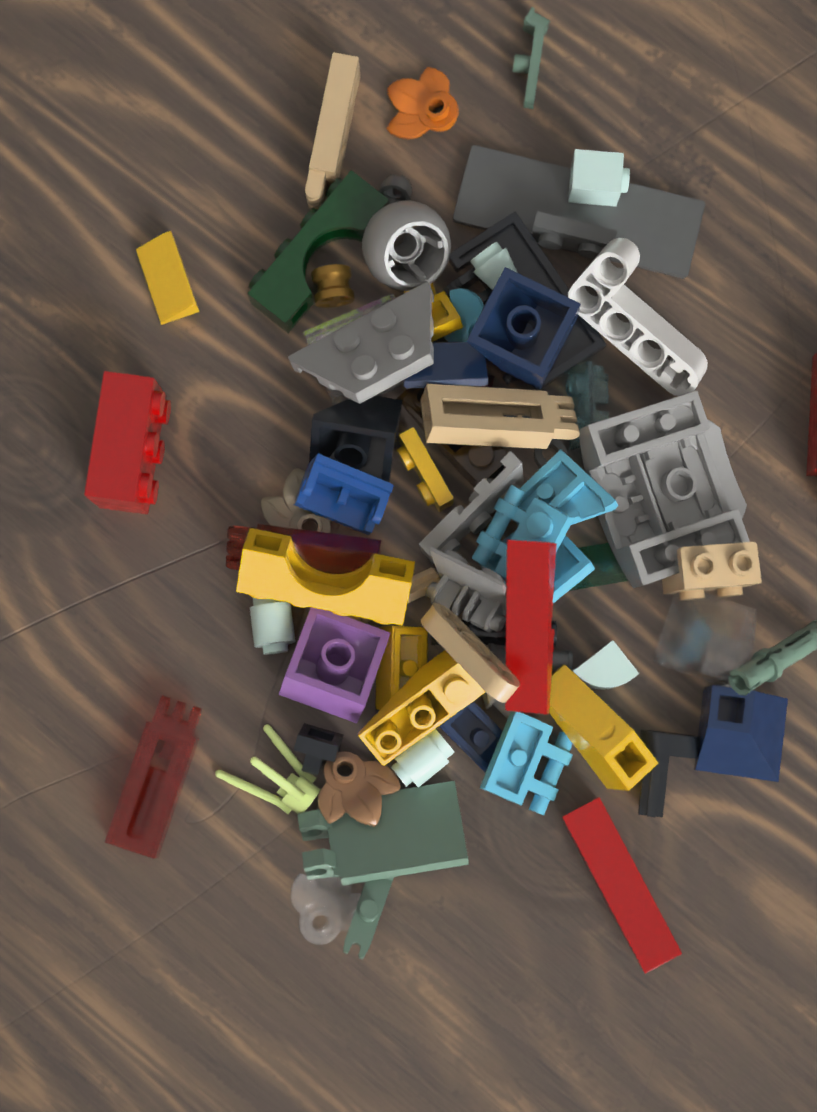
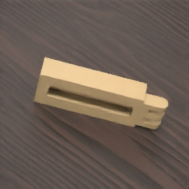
M332 53L305 188L307 203L310 209L316 208L318 210L324 203L327 188L341 174L360 81L359 57Z
M427 384L420 400L426 443L547 449L552 439L572 440L580 435L579 427L575 424L577 417L576 412L573 410V398L569 396L548 395L547 391ZM503 415H513L516 417H504Z

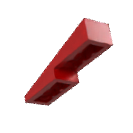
M507 540L506 667L519 680L520 686L505 702V711L549 714L555 629L551 628L557 543Z
M600 797L562 816L564 826L602 893L606 905L644 974L682 955L675 938Z

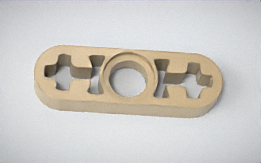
M434 603L422 617L421 624L491 697L500 702H506L520 686L516 676L447 607Z

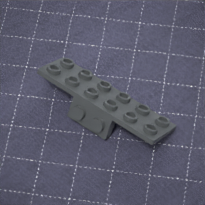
M477 145L471 147L453 215L455 223L487 230L516 211L536 242L542 247L553 250L564 249L576 252L585 258L595 259L611 240L626 238L634 242L638 247L640 260L637 268L682 279L688 276L705 208L704 201L629 183L628 192L620 194L617 206L568 203L571 168ZM609 257L610 261L621 263L617 258Z

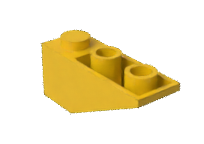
M444 650L423 665L357 733L358 737L384 766L480 697L485 691Z
M565 664L552 673L550 715L607 789L629 791L658 764L657 760L636 732Z

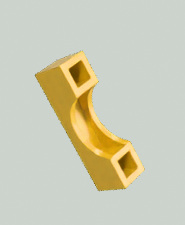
M250 528L242 550L236 592L248 594L256 599L269 598L284 601L301 608L313 607L328 610L339 616L352 615L372 619L379 624L403 626L415 562L374 553L366 564L355 571L345 574L325 573L311 567L299 556L291 536Z

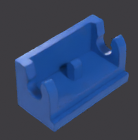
M318 453L307 465L293 505L370 535L375 524H379L383 517L394 484Z

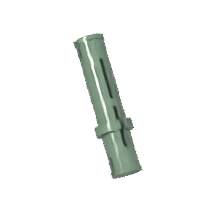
M817 619L775 646L760 649L753 654L749 662L732 670L729 676V683L732 689L740 695H746L764 682L777 680L783 674L784 669L817 649Z

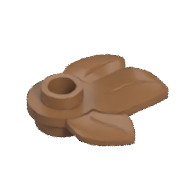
M347 751L338 752L335 762L327 760L325 763L324 779L326 783L318 794V807L328 823L337 821L347 813L358 822L374 827L377 826L381 816V795L393 794L399 791L401 787L395 773L387 765L382 766L379 761L363 762L354 753ZM346 765L353 772L351 775L344 777L338 774L337 769L340 766Z

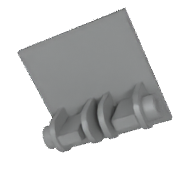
M430 547V554L441 579L439 583L432 582L427 588L426 597L431 599V604L439 603L452 610L456 616L463 612V620L470 621L471 624L488 633L493 630L499 633L506 621V618L502 616H506L507 589L504 579L491 569L482 568L480 571L468 565L465 558L452 550H446L444 553Z

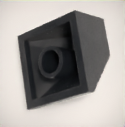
M375 395L359 404L351 399H347L313 414L309 463L319 453L390 483L403 400Z

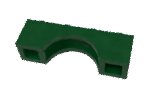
M352 170L344 179L339 177L331 184L325 195L326 201L318 210L312 208L304 216L300 223L302 229L293 240L290 238L284 240L274 254L276 260L267 271L264 269L259 270L249 283L248 288L250 291L247 294L251 304L288 334L314 304L312 292L306 283V270L312 256L322 246L335 240L351 239L362 242L365 228L371 217L378 210L389 204L388 198Z

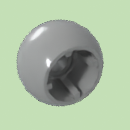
M411 200L397 201L378 210L368 222L362 238L363 258L369 271L379 282L395 290L410 291L427 281L429 284L433 283L443 273L450 257L451 239L443 219L429 206ZM406 233L403 243L394 247L396 238ZM393 259L401 263V265H394Z

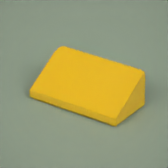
M165 232L137 248L136 252L161 325L200 312L172 232Z
M394 625L379 627V629L388 631L391 634L376 674L375 706L377 710H380L427 663L428 631L425 628Z

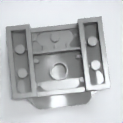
M698 391L599 421L579 430L585 472L617 501L618 507L615 510L598 517L613 554L633 588L678 574V548L750 542L742 521L747 507L746 501L732 471L721 429L707 419Z

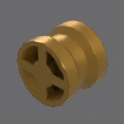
M343 264L318 267L311 272L312 282L317 285L318 292L314 295L317 307H341L355 301L354 290L349 287L348 283L352 277L350 266Z

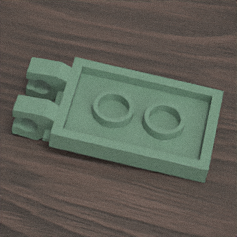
M455 781L425 785L419 788L401 789L393 794L381 795V816L377 826L374 827L358 822L347 813L333 823H328L319 809L298 813L299 830L303 841L329 838L330 850L321 848L302 852L307 880L340 877L342 885H349L469 865Z

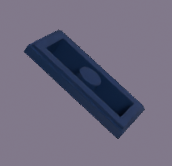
M467 342L432 343L434 347V364L403 380V385L406 388H425L427 384L486 386L488 384V374L485 356Z

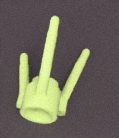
M269 724L264 725V732L299 777L291 773L285 779L257 757H252L250 763L280 786L276 793L283 798L223 770L218 769L215 772L216 777L278 806L287 814L291 810L297 814L305 812L321 791L313 784L317 777L302 771L303 765Z

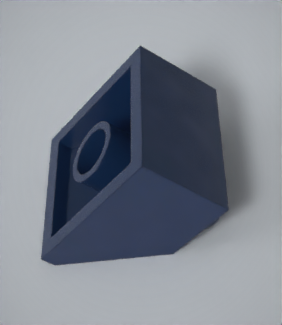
M505 267L467 339V343L503 372L541 390L578 318L581 303Z

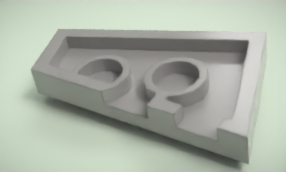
M512 451L500 461L506 468L495 479L483 478L473 488L475 491L469 497L471 503L466 508L462 505L455 507L419 543L422 554L432 565L434 562L429 551L430 547L444 553L446 550L457 552L461 547L459 541L468 533L477 534L492 520L490 514L495 511L494 506L498 498H504L510 485L512 484L518 488L524 485L522 462Z

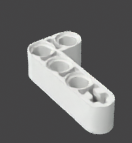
M616 238L611 240L571 286L568 298L581 303L578 314L669 393L681 396L694 392L707 370L708 362L706 356L624 285L637 267L640 253L638 247L629 239ZM609 257L620 260L624 268L615 267L610 262ZM585 286L594 288L598 296L589 294ZM616 313L625 315L630 323L619 320ZM647 340L655 341L661 349H654L647 343ZM668 355L672 357L670 361L667 359Z

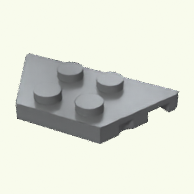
M429 282L423 283L289 355L288 359L292 368L298 373L305 371L317 377L320 384L331 390H340L345 397L360 404L434 364V347L432 344V336L434 335L432 302H434V295Z

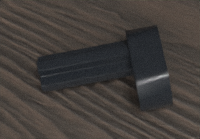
M641 730L640 739L657 760L658 764L641 780L638 814L663 818L670 756L697 758L699 736Z

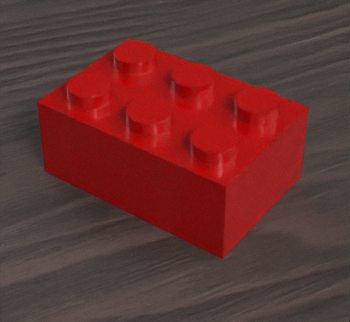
M108 371L103 373L84 496L99 508L148 515L150 504H156L159 482L154 480L156 464H162L164 458L165 441L160 440L162 424H168L171 401L166 400L165 392L154 377Z

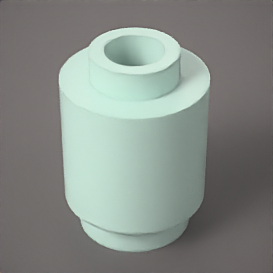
M253 598L250 616L254 647L263 648L264 655L288 652V644L296 642L291 604L269 598Z
M435 728L395 757L397 762L391 768L406 787L414 782L419 788L449 763L447 758L455 752Z

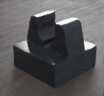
M304 723L298 733L294 751L306 754L302 771L318 776L324 759L335 762L344 734Z

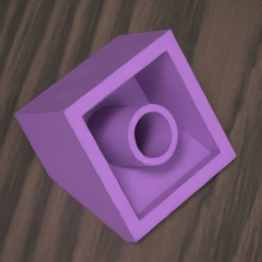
M311 607L285 674L279 695L357 723L366 705L391 633L347 616H339L328 610Z

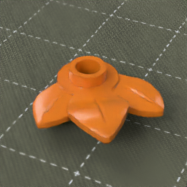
M427 67L419 81L412 78H402L389 85L387 89L389 99L399 111L387 126V131L393 136L404 139H417L428 130L436 132L447 131L457 120L459 107L455 98L449 94L450 82L446 75L438 69ZM444 106L439 113H432L436 108Z

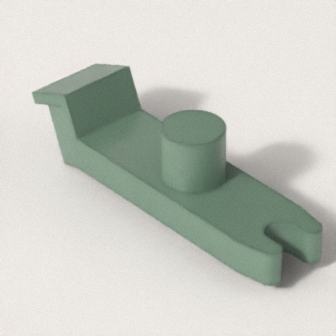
M531 7L523 23V31L533 36L531 56L515 54L513 72L528 74L523 108L533 109L543 39L550 20L537 14L534 7Z
M394 877L365 882L345 938L343 948L345 954H348L351 946L356 944L360 947L358 958L363 959L365 957Z

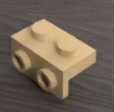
M755 542L678 548L679 573L662 579L663 594L679 593L680 601L705 598L704 591L717 590L718 598L743 595V587L762 583L757 544Z

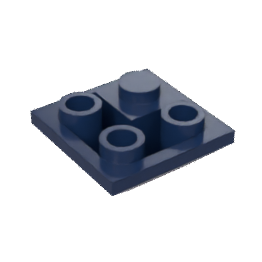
M717 685L704 687L698 731V755L695 758L694 770L779 782L788 699L757 691L740 695L731 687Z

